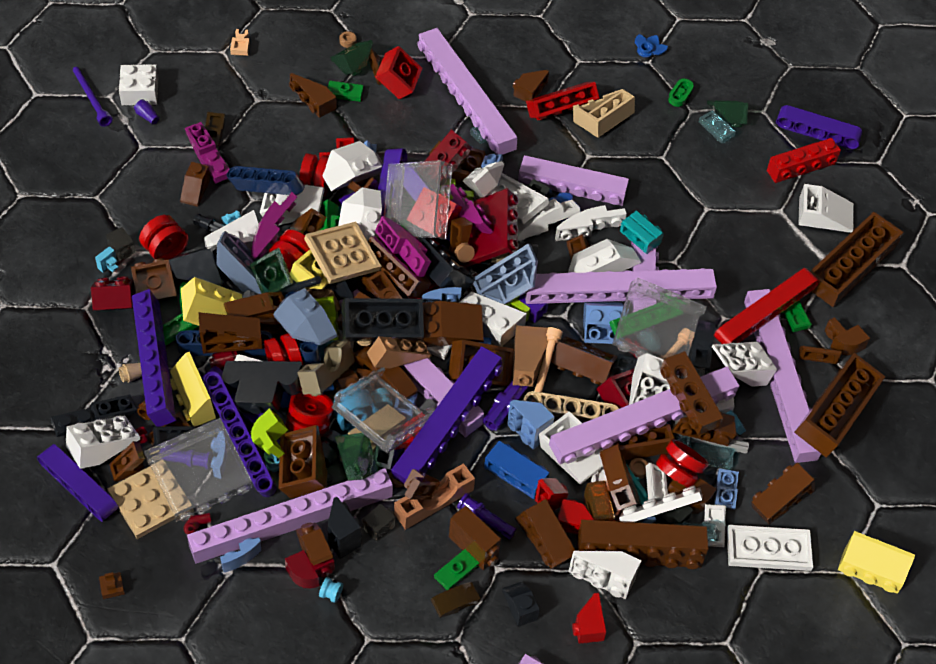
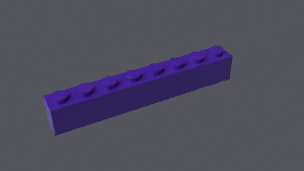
M148 289L132 295L146 411L156 427H161L176 421L160 303L152 291Z
M482 346L391 469L394 479L404 484L413 469L426 473L428 469L434 467L437 456L446 450L450 438H454L457 435L460 424L467 421L471 409L479 404L483 392H487L490 389L494 377L500 375L503 369L500 356Z

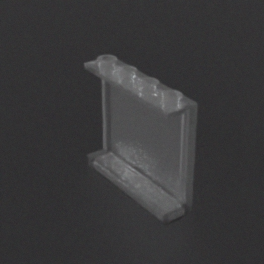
M444 161L389 164L384 216L403 227L415 238L437 237L446 239L453 164Z
M637 278L630 284L612 345L618 347V350L635 354L637 358L645 353L663 360L684 351L689 355L699 316L705 313L706 306Z
M382 367L377 371H372L367 377L363 376L357 383H351L345 390H339L334 396L335 402L332 408L386 453H389L417 434L435 411V408L431 406L422 412L381 379L385 368Z
M221 418L144 451L145 459L148 465L150 464L174 514L175 521L188 520L190 516H193L192 514L198 511L205 512L218 502L220 504L225 503L231 499V496L236 494L243 495L252 487V480Z

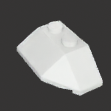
M361 141L331 151L323 178L330 190L334 191L348 186L351 181L356 183L381 174L383 162L377 153Z
M500 161L486 165L482 169L477 168L463 182L479 197L491 195L496 191L495 187L499 183L504 163Z
M362 187L343 201L338 226L356 221L367 241L371 236L377 237L375 230L380 221L382 211L381 191Z
M605 239L574 254L568 273L622 272L640 264L641 261L632 247Z

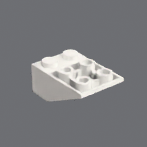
M804 184L799 198V225L852 232L853 203L822 186Z
M305 185L303 192L296 195L297 198L294 201L296 205L290 212L287 210L284 212L283 216L285 218L279 225L295 221L311 208L320 213L325 189L323 187ZM264 193L260 209L262 217L274 201L281 205L289 195Z
M758 342L712 345L725 367L728 366L733 376L752 387L766 386L777 371L772 360Z
M648 353L638 357L632 377L629 405L670 389L668 381L662 377L660 372L663 359Z
M567 412L539 434L541 448L558 463L549 446L551 435L582 424V422L571 412ZM600 448L590 456L583 455L572 463L567 464L565 462L560 464V466L579 484H582L603 467L599 453L603 449Z
M116 416L88 423H77L67 426L66 447L80 469L100 465L126 449L133 441L137 442L140 440V436L126 416Z
M574 551L569 572L575 578L584 579L596 588H603L615 597L626 599L636 579L641 560L622 551Z

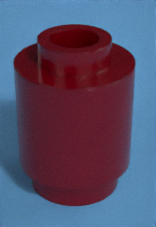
M237 352L213 353L212 358L209 359L211 368L217 366L223 371L226 361H235Z

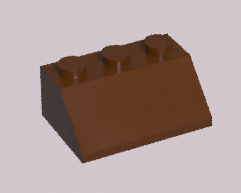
M565 336L558 341L551 363L555 364L557 369L563 371L568 369L573 371L572 374L577 377L583 378L585 376L590 378L591 382L601 385L610 377L618 356Z

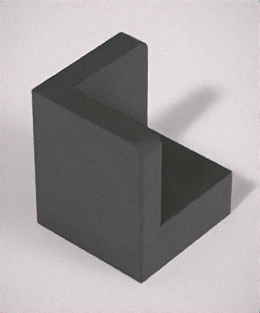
M685 505L660 513L659 517L670 525H685L690 520L693 509Z

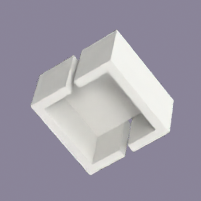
M121 65L119 82L121 105H135L141 99L149 101L151 105H157L158 73L156 65Z

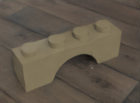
M332 341L324 348L323 363L306 364L297 372L303 395L311 394L312 396H318L323 394L327 387L331 386L341 374L349 369L355 362L350 341Z

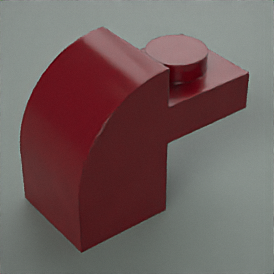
M304 550L285 558V567L295 584L303 588L319 587V578L327 577L335 571L333 558L313 566Z

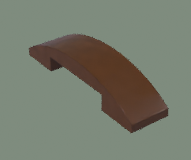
M363 346L353 353L355 362L362 368L368 366L390 385V391L403 402L418 393L415 384L399 366L390 369L374 367L367 354V351L370 349L369 346Z

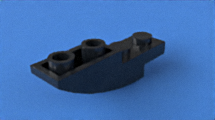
M701 320L696 322L691 362L700 377L709 374L716 322Z
M129 394L91 403V408L51 416V423L56 436L60 437L66 435L67 426L110 419L116 416H126L128 418L136 413L137 409Z

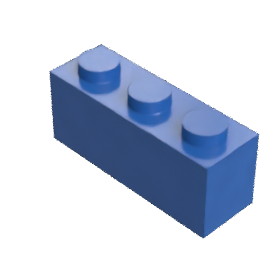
M500 441L485 457L484 468L532 499H535L538 480L549 477V472L546 468L535 464L526 455L519 454L510 445Z

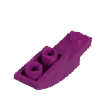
M199 122L186 127V134L201 164L209 166L210 176L214 182L218 183L228 179L227 172L229 168L217 151L215 142L203 124Z
M454 184L450 185L448 190L453 197L451 201L462 206L458 216L472 222L473 229L491 234L493 230L490 224L492 223L486 215H483L485 210L480 204L475 205L472 200L465 198L467 194L461 187L458 189Z
M293 192L281 205L274 201L263 215L252 242L251 259L253 261L257 256L261 259L267 251L265 248L267 244H273L279 237L277 232L280 228L277 226L285 218L283 216L286 210L290 212L296 205L294 201L297 196Z
M382 216L376 227V234L393 254H399L418 277H424L431 263V260L426 256L427 249L403 227L391 219Z

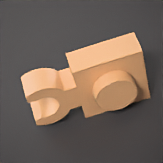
M236 29V38L232 37L231 55L248 56L250 45L248 30H245L244 34H239V29Z

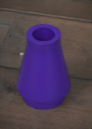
M141 99L135 104L134 110L137 115L149 121L152 125L159 121L160 117L156 114L149 101Z

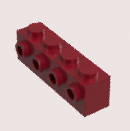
M451 129L417 170L432 189L436 191L446 182V178L457 169L458 164L469 155L472 147Z

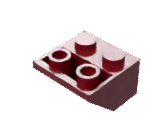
M128 276L117 277V280L98 278V281H95L91 286L93 310L133 307L134 281L133 279H128Z

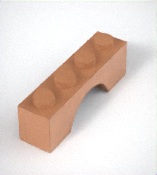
M463 463L446 473L432 499L410 500L405 496L394 502V515L406 530L460 499L464 494L474 491L475 478Z

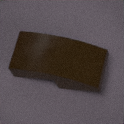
M207 112L205 129L216 146H220L226 115L223 113Z
M468 582L432 597L431 602L441 618L456 614L461 608L478 604L481 598L472 582Z

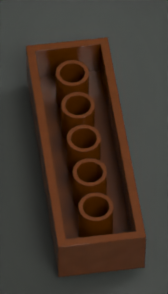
M873 212L810 271L820 280L817 287L811 292L834 307L898 246L903 231Z
M853 353L840 368L794 433L823 456L827 457L839 445L886 376Z
M581 520L577 536V551H622L641 560L640 565L647 567L658 565L668 568L687 567L688 569H697L702 567L708 551L707 527Z

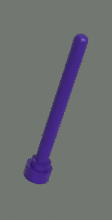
M74 67L73 72L97 112L96 119L99 125L102 127L110 125L113 120L110 113L103 110L79 67Z

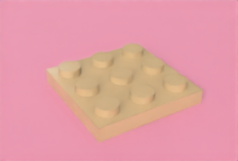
M356 221L305 235L304 239L329 284L376 272L381 268L377 257Z
M163 460L107 488L137 539L193 510L190 501Z

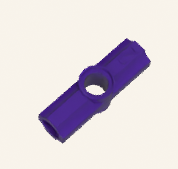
M512 380L505 391L497 395L493 407L483 419V423L488 429L497 431L508 417L510 402L512 400H520L528 390V386L513 385Z

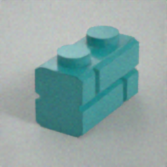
M638 211L625 218L620 228V232L646 254L661 244L664 234L659 226H654L646 215H641Z

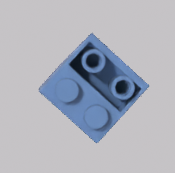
M584 302V343L622 344L623 338L616 340L609 322L623 317L625 306L619 302Z
M512 400L509 406L507 423L512 431H516L520 435L524 444L535 449L540 445L539 434L554 423L555 416L542 403Z

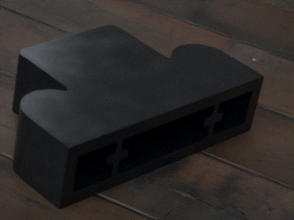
M226 361L222 379L232 394H236L235 402L241 412L261 414L270 408L273 412L278 413L284 391L288 395H296L302 391L297 372L304 366L302 362Z

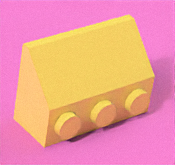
M308 250L294 262L289 277L295 282H300L320 276L322 279L320 284L307 288L323 289L329 283L311 250Z
M194 277L181 288L183 321L199 326L198 312L227 315L224 303L241 299L242 294Z
M187 352L170 370L172 376L170 381L173 391L177 389L179 393L176 395L179 405H184L186 409L183 410L186 421L191 420L192 425L196 427L216 419L211 398L190 352Z
M854 531L844 549L838 570L847 576H854L867 584H874L882 587L887 592L898 594L908 575L915 554Z

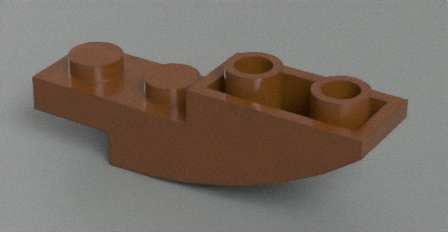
M382 270L358 276L375 298L402 299L399 292Z

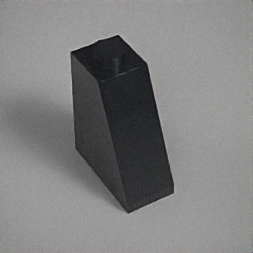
M216 245L181 254L169 260L171 272L177 279L191 280L196 277L216 285H222L228 281L227 275L217 266Z

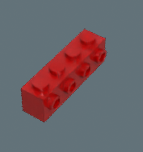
M585 82L527 100L526 104L530 118L542 120L547 118L546 115H558L562 113V110H573L574 105L588 104L589 100L600 98L596 82Z
M829 138L772 156L767 172L773 181L778 183L836 164L841 150L835 141Z

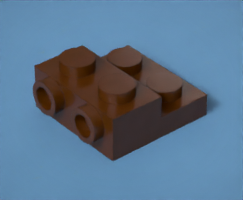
M160 258L148 264L140 262L131 267L136 294L150 289L158 301L177 297L169 259L164 260V258Z

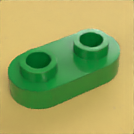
M689 79L678 80L669 94V103L675 107L683 106L693 91V82Z

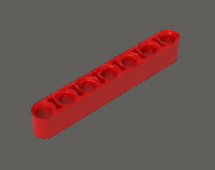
M807 268L801 269L719 327L714 337L721 344L740 343L814 290L820 280Z

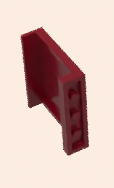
M508 188L473 201L475 205L480 204L485 210L483 215H486L491 221L490 227L493 232L487 234L472 228L468 244L474 248V257L469 262H460L461 266L467 268L507 252L512 254L517 251L519 247L517 242V234L519 232L517 227V219L519 217L517 212L518 198Z

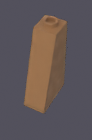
M516 325L513 385L533 387L540 372L547 348L546 333L548 328Z

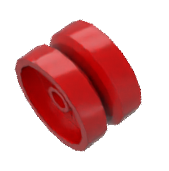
M306 153L302 161L299 178L304 185L323 187L325 189L323 197H326L329 186L323 178V173L329 157L322 156L318 161L316 155Z
M160 215L150 220L144 226L139 236L140 244L155 260L160 258L170 260L180 255L186 248L189 240L188 234L170 215Z
M295 230L284 231L268 252L272 263L286 275L290 274L294 262L310 250L304 239L305 235Z
M289 333L281 335L280 344L275 338L264 340V349L268 361L302 362L303 364L297 342Z
M302 391L292 395L285 423L286 427L291 432L317 425L320 437H322L330 426V419L334 408L332 400L325 394L312 396L311 394L303 395Z
M671 439L666 447L668 454H661L656 461V465L678 483L686 487L694 486L699 479L696 473H703L709 463L691 447L678 440Z

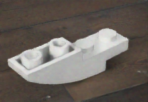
M556 199L550 200V204L524 225L517 221L519 230L517 241H522L525 238L548 231V224H554L557 221L579 213L580 207L573 200L559 203Z
M604 205L579 212L563 221L557 227L555 239L556 241H566L582 234L585 237L591 236L592 230L619 227L626 218L625 208L607 211Z

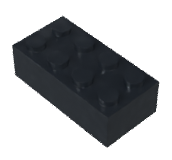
M412 226L408 232L427 249L426 256L431 260L426 273L441 288H461L462 297L475 281L470 276L471 272L465 266H461L460 261L454 255L451 256L449 254L451 251L445 245L439 243L441 240L433 234L430 236L426 230L422 228L419 230Z
M345 298L341 303L342 341H376L379 336L420 341L424 338L423 299Z

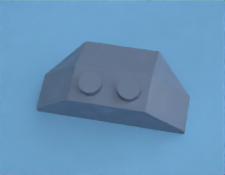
M224 231L217 243V266L242 292L247 290L255 294L272 292L274 280L270 278L264 264L257 257L253 261L251 259V250L237 236Z
M531 244L525 245L475 276L473 284L477 293L499 303L507 304L534 288L538 260Z
M305 288L283 299L273 314L294 339L323 345L337 337V333L325 310Z

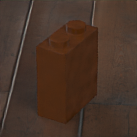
M466 505L450 518L449 538L462 550L466 549L479 562V567L482 570L488 566L492 567L499 559L501 539Z

